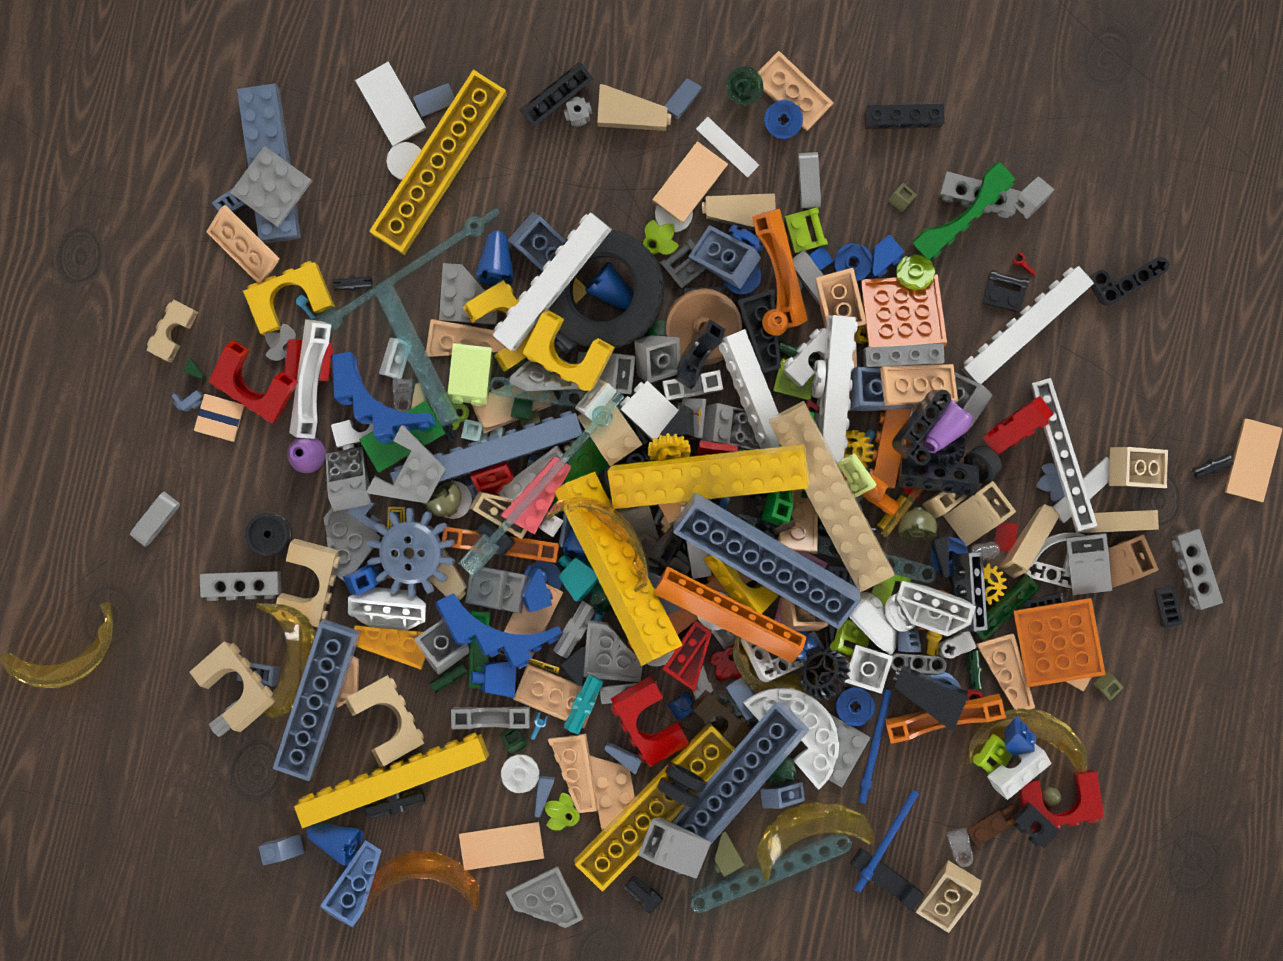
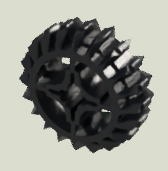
M828 647L826 650L820 648L819 652L813 650V656L807 655V662L803 661L805 666L800 668L802 672L799 675L802 680L800 683L804 687V691L812 697H817L821 700L823 698L830 699V696L836 697V692H842L841 687L847 686L845 680L850 679L849 675H847L851 672L848 667L849 663L838 650H832Z

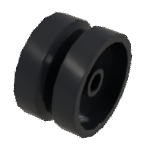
M263 513L249 521L245 538L248 546L254 552L260 555H276L284 552L289 547L292 541L293 530L285 517L279 514ZM267 531L271 532V536L269 538L267 537L269 535L267 534Z
M669 762L665 772L670 778H661L657 788L673 800L695 808L699 800L695 792H703L707 782L692 771L676 763Z

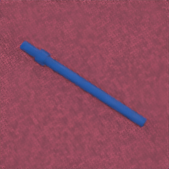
M885 689L864 779L862 778L860 783L861 791L858 800L860 803L866 804L868 791L872 787L873 781L871 779L892 695L891 690Z
M912 790L868 866L863 868L860 873L861 877L854 887L855 891L861 893L867 881H870L873 877L874 869L919 795L915 790Z

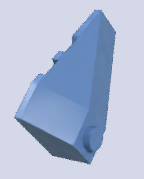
M365 840L320 905L321 908L334 918L353 928L364 912L382 851Z

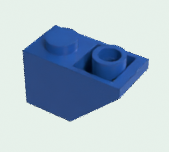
M890 234L873 248L870 274L872 279L876 276L882 277L888 271L886 268L891 263L895 266L903 259L901 257L904 253L903 249Z
M379 564L366 565L343 576L349 593L359 595L374 588L380 583L375 579L382 573Z
M538 567L532 569L521 591L526 611L530 613L552 605L553 595L551 590L547 589L545 583L547 581L546 573Z
M1015 717L1004 730L1005 748L1012 756L1034 752V744L1036 743L1034 732H1031L1027 724L1023 723L1019 717Z

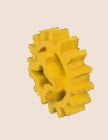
M858 430L846 431L847 448L844 449V457L846 458L855 453L863 466L867 468L866 462H872L869 456L874 454L873 451H870L873 444L868 443L870 437H864L865 433Z
M667 433L666 436L659 435V439L653 438V442H649L648 456H650V460L658 461L690 457L689 441L684 440L683 436L678 438L677 434L670 436Z
M990 563L985 568L983 566L984 581L988 579V583L995 585L988 586L985 589V599L989 605L992 604V599L998 602V595L1004 596L1001 590L1007 588V586L1003 585V582L1007 579L1001 578L1004 572L998 573V566L992 569ZM991 573L997 577L998 582H994L991 578ZM991 589L997 590L994 595L988 597V592Z

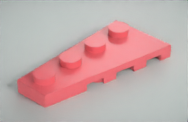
M553 457L500 516L535 534L556 496L554 491L561 487L572 466Z

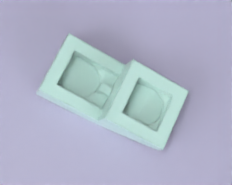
M466 419L461 438L484 443L487 442L488 433L484 434L481 422ZM500 427L492 430L490 437L494 435L503 437L505 428Z

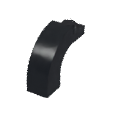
M712 320L707 321L684 351L676 368L678 373L675 380L690 389L695 387L704 362L710 353L721 344L726 329Z

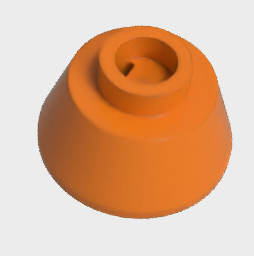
M773 309L764 315L762 325L768 334L774 336L781 335L788 328V318L781 310Z

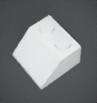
M855 645L849 664L851 672L847 674L850 679L845 680V682L882 694L893 656Z

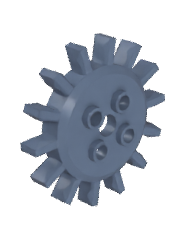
M414 508L406 509V522L403 523L400 522L395 511L389 513V519L393 527L388 529L385 525L377 523L374 528L384 535L382 541L371 540L367 542L368 546L380 549V557L371 558L367 561L368 565L382 563L385 569L375 580L380 582L388 576L395 579L390 590L393 594L400 590L402 583L408 584L409 598L416 596V583L419 582L422 583L427 594L433 592V585L429 578L434 575L439 581L445 582L448 577L438 569L440 564H455V559L443 556V548L451 547L455 544V541L446 540L441 542L438 536L447 527L446 523H441L434 529L429 527L428 523L432 517V512L430 511L423 514L421 522H417L414 520ZM407 536L411 538L410 543H407L405 540ZM408 547L414 550L413 558H408L405 555V550ZM393 550L398 552L397 557L393 556ZM420 550L425 552L424 557L419 555ZM407 564L412 566L410 571L406 568Z

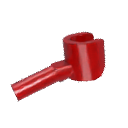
M1019 252L1017 255L1022 261L1018 262L1013 258L1014 265L1022 266L1031 275H1034L1036 272L1024 261V254Z

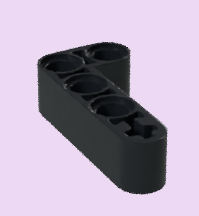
M1164 257L1155 258L1115 283L1107 271L1099 270L1090 275L1089 278L1094 282L1090 287L1099 302L1104 306H1109L1166 273L1169 269V262ZM1158 264L1161 266L1158 270L1154 272L1151 271V269L1157 266ZM1139 272H1142L1145 275L1144 281H1141L1139 279ZM1096 275H1099V276L1102 277V279H1103V283H1102V284H1098V283L1096 282V280H1095ZM1123 282H1126L1129 285L1128 291H1125L1122 288ZM1106 292L1112 294V301L1106 299Z
M931 390L893 438L892 446L894 450L910 464L925 465L930 460L929 451L920 442L950 404L951 395L947 390ZM927 409L929 410V416H928V417H926V410H927ZM915 425H917V427H918V430H917L916 433H915V431H914V426H915ZM904 439L906 440L905 447L902 445ZM917 452H919V454H920V457H919L918 460L916 459V454H917Z
M860 847L850 861V864L862 872L863 868L868 866L873 855ZM879 861L873 871L874 875L871 880L895 896L907 908L914 911L925 896L923 892Z

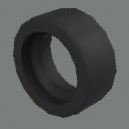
M976 446L964 457V464L979 466V483H990L1001 473L1002 465L999 457L992 449L986 446ZM976 457L986 464L989 472L979 465Z

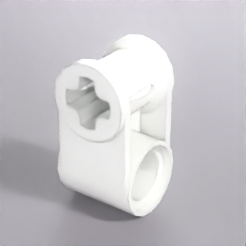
M961 631L940 642L939 655L944 658H954L975 649L977 646L970 631ZM947 646L951 647L949 653H945Z

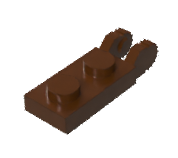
M1013 803L1006 805L1000 810H995L965 829L976 847L1015 823L1012 819L1014 815L1007 820L1002 816L1015 808Z

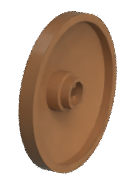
M696 289L685 293L673 303L666 317L665 333L667 337L680 338V358L696 333L709 320L726 329L723 338L742 331V320L738 308L725 294L713 289ZM719 345L710 353L703 365L714 364L724 359L723 354L719 350Z

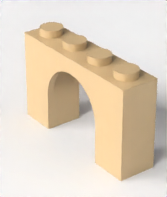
M298 539L292 540L289 545L286 561L312 569L319 579L320 587L318 594L311 598H300L282 593L277 598L273 616L318 627L321 621L326 620L328 611H325L326 606L330 604L332 598L330 588L334 586L336 581L334 571L335 568H338L341 557H338L339 550Z
M224 641L194 667L190 674L200 687L209 689L229 672H238L244 683L242 696L222 716L232 730L242 732L276 701L272 697L273 692L261 683L262 678L260 675L251 670L250 662L245 657H241L239 654L241 652L234 643L230 644Z
M388 675L344 699L352 716L373 705H385L395 713L398 721L396 733L390 740L371 750L380 767L389 764L424 744L422 732L420 729H416L413 723L415 722L413 715L407 712L404 707L406 705L404 698L398 695L395 690L397 688L396 683Z

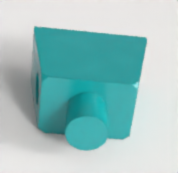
M567 554L559 559L558 562L565 568L559 575L560 580L576 602L583 600L599 583L589 560L583 556L572 560Z

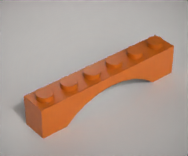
M775 209L752 216L756 235L765 246L773 264L777 283L776 309L786 314L788 327L798 326L808 321L781 211L780 209Z
M446 527L443 531L442 542L454 540L455 544L451 546L452 548L498 554L476 531ZM510 536L516 543L505 555L557 563L559 543Z
M1000 694L966 701L957 725L991 722L1006 718ZM925 710L886 719L891 744L910 740L924 733L945 727Z

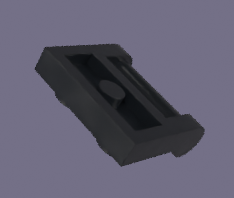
M991 269L982 303L1018 313L1021 312L1029 279L1007 276ZM996 280L1020 286L1019 291L994 286V282Z

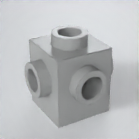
M580 97L569 99V102L566 103L567 109H564L566 121L570 120L572 126L587 124L590 121L589 114H592L590 103H586L585 99H580ZM581 108V111H580V112H575V111H574V110H576V109Z

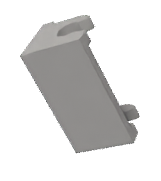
M1038 176L1017 196L1025 206L1020 205L1018 202L1014 205L1028 219L1046 202L1055 189Z

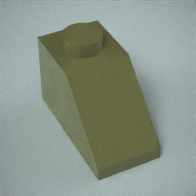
M725 829L719 836L714 854L715 862L713 863L718 874L722 872L724 877L744 866L743 860Z

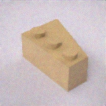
M478 492L469 507L470 509L521 539L527 532L526 529L500 516L514 499Z

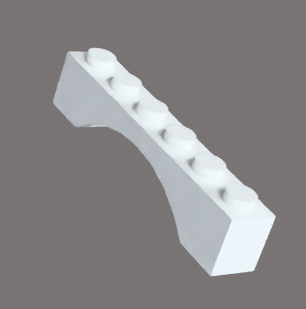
M305 319L297 375L298 384L295 389L289 431L290 434L297 438L315 439L318 377L322 359L329 344L331 325L323 321Z

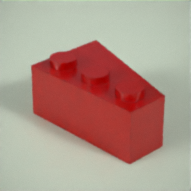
M1038 396L1000 421L982 438L998 455L1011 445L1012 447L1017 445L1024 436L1026 438L1036 432L1035 429L1037 427L1042 429L1050 423L1048 419L1054 414L1041 396Z
M697 621L694 622L681 641L682 646L675 650L663 668L665 672L694 692L697 688L712 635L710 630Z

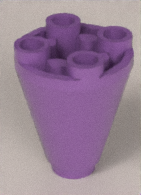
M951 400L950 404L926 434L923 446L931 453L941 450L968 432L973 420L972 415L960 408L954 400Z
M296 438L289 445L287 451L288 461L298 472L313 473L324 464L326 449L317 438ZM301 450L303 451L302 456L298 454V452H301Z

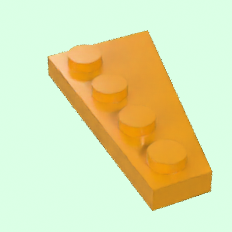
M355 625L354 629L361 631L357 647L422 669L426 658L414 639L423 632Z

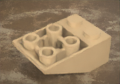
M991 481L980 487L976 491L975 496L970 495L943 515V517L961 541L968 546L1004 522L1016 511L996 484Z

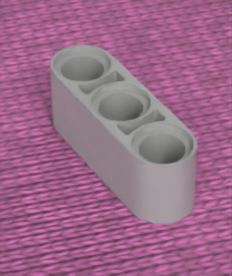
M818 152L798 153L801 208L821 207Z
M802 251L793 258L796 275L819 304L815 278L824 275L805 251Z
M166 492L161 493L132 529L130 536L144 547H147L176 512L180 503Z
M891 654L893 659L890 667L894 670L898 669L901 671L902 666H906L921 673L941 674L946 669L945 660L936 655ZM896 657L902 658V664L899 667H895L893 664ZM916 658L921 660L919 668H914L912 664ZM938 659L941 665L939 669L934 670L932 662Z

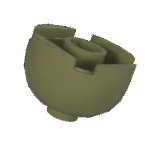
M448 481L437 486L428 503H423L425 508L432 512L434 516L444 517L447 515L451 517L458 511L457 508L462 499L461 492L454 481L453 483Z
M915 507L901 517L898 533L901 537L908 540L917 541L916 537H923V541L932 540L937 536V522L930 512L925 511L922 507Z

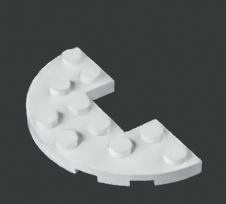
M788 688L765 690L744 701L743 703L759 721L774 703H783L810 729L802 739L807 748L797 755L793 761L819 790L831 776L839 753L837 728L828 711L810 695Z

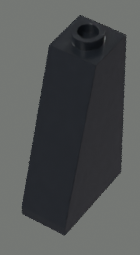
M902 666L901 671L897 669L893 678L896 681L895 688L954 732L968 698V691L906 666Z

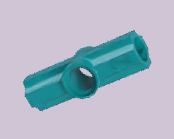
M588 674L580 693L578 692L572 704V710L564 725L565 729L579 734L587 716L590 715L595 705L596 696L603 684L602 680Z

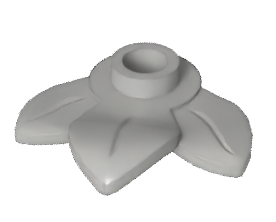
M282 324L280 333L272 332L265 334L266 342L271 348L266 353V356L273 361L286 358L287 341L289 339H296V333L289 325Z

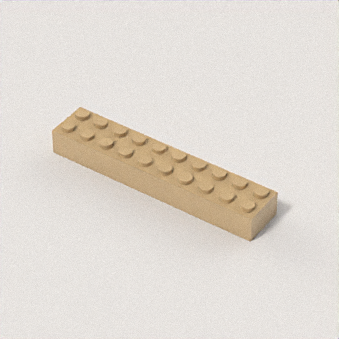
M803 401L770 418L769 424L782 447L805 444L810 480L809 487L805 491L856 587L862 592L895 576L885 553L805 402Z

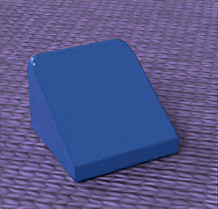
M823 246L809 255L820 271L834 262Z
M685 692L670 702L668 707L675 718L680 720L693 711L690 706L694 702L688 693Z

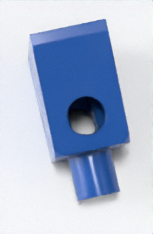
M508 659L482 663L481 672H471V683H481V691L515 698L516 667L512 669Z

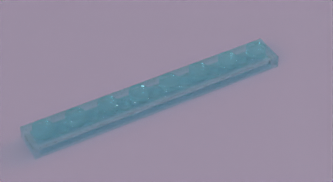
M393 285L375 292L441 428L459 420Z

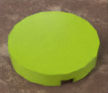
M906 256L898 263L896 275L898 281L904 287L920 290L928 287L933 282L935 268L933 263L925 256Z

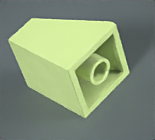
M453 343L448 385L449 401L455 404H462L464 402L471 403L474 406L487 405L493 369L492 348Z

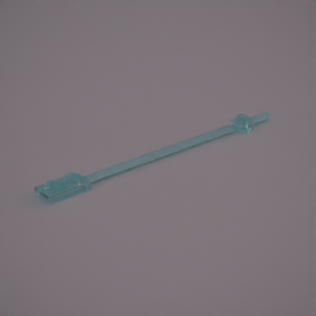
M495 208L481 218L476 216L468 218L465 222V228L340 310L336 311L334 307H331L313 320L330 324V332L344 324L341 318L466 236L476 237L481 235L484 231V225L500 215V212ZM472 223H477L476 229L471 228Z
M620 392L613 397L606 407L598 406L593 410V421L501 526L490 538L484 534L463 557L459 564L469 574L475 577L499 550L500 547L496 544L499 538L597 427H604L611 423L613 418L612 410L624 398ZM602 415H606L604 420H601Z

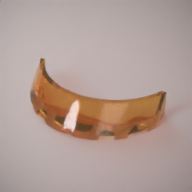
M417 851L408 852L385 863L375 873L362 915L368 913L370 905L383 891L405 880L425 878L443 882L460 892L471 904L474 911H478L480 908V889L477 881L474 880L467 870H464L463 865L458 861L444 856V854L432 851H423L421 853Z

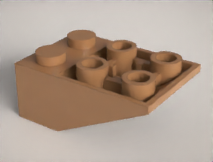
M1144 534L1134 535L1108 547L1112 588L1159 570Z

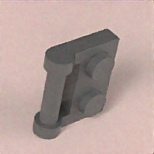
M688 239L685 242L686 244L667 260L664 259L660 262L681 289L706 270L690 258L675 270L671 267L687 252L694 249L696 245L691 239Z

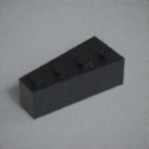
M774 289L738 300L735 303L741 316L742 329H745L763 375L781 368L778 338L768 334L762 325L764 315L768 311L776 309Z

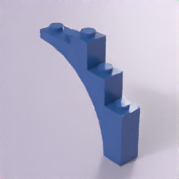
M351 352L332 355L334 398L342 405H351L353 403L354 417L359 423L370 424L373 421L374 437L379 442L391 443L401 425H404L409 432L416 429L425 431L429 427H435V419L430 413L413 414L400 412L386 407L375 400L365 388L359 374L357 358Z
M454 593L437 601L435 604L456 645L462 644V646H465L472 642V637H474L484 657L490 655L491 658L501 653L500 649L502 648L512 669L515 667L521 669L529 664L528 660L532 658L529 651L532 654L542 649V644L548 642L550 645L559 640L558 636L562 634L559 626L535 634H511L498 631L473 617L462 606Z

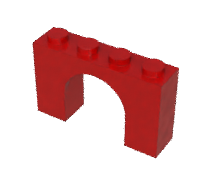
M233 340L224 347L209 379V383L273 424L282 416L298 381L282 371L273 378L267 393L253 391L246 385L242 377V367L250 350Z
M652 676L612 697L613 705L610 706L614 715L620 716L622 721L619 723L624 732L629 731L631 736L628 738L633 747L637 746L640 751L637 753L641 761H646L649 767L690 745L678 722L654 734L644 733L636 727V721L641 711L663 699Z
M1093 769L1073 772L1077 793L1076 801L1064 813H1052L1046 809L1043 803L1040 781L1036 778L1032 779L1018 791L1020 806L1022 808L1028 801L1057 829L1061 828L1063 824L1077 826L1082 821H1087V823L1099 822V819L1104 818L1097 772ZM1038 822L1031 824V831L1038 828Z

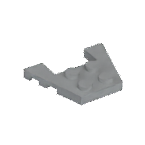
M401 425L393 441L410 449L411 453L394 485L374 476L366 493L428 503L446 468L404 425Z

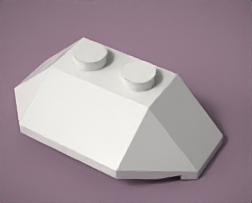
M902 581L897 596V601L911 624L945 636H950L971 625L976 605L960 597L906 581Z
M374 587L359 595L348 597V614L369 627L409 630L425 622L426 603L417 596L409 598L408 590H399L393 594L390 592L391 589Z
M860 592L861 601L849 617L879 648L886 651L889 655L893 654L898 646V630L889 623L885 607L881 601L871 593Z

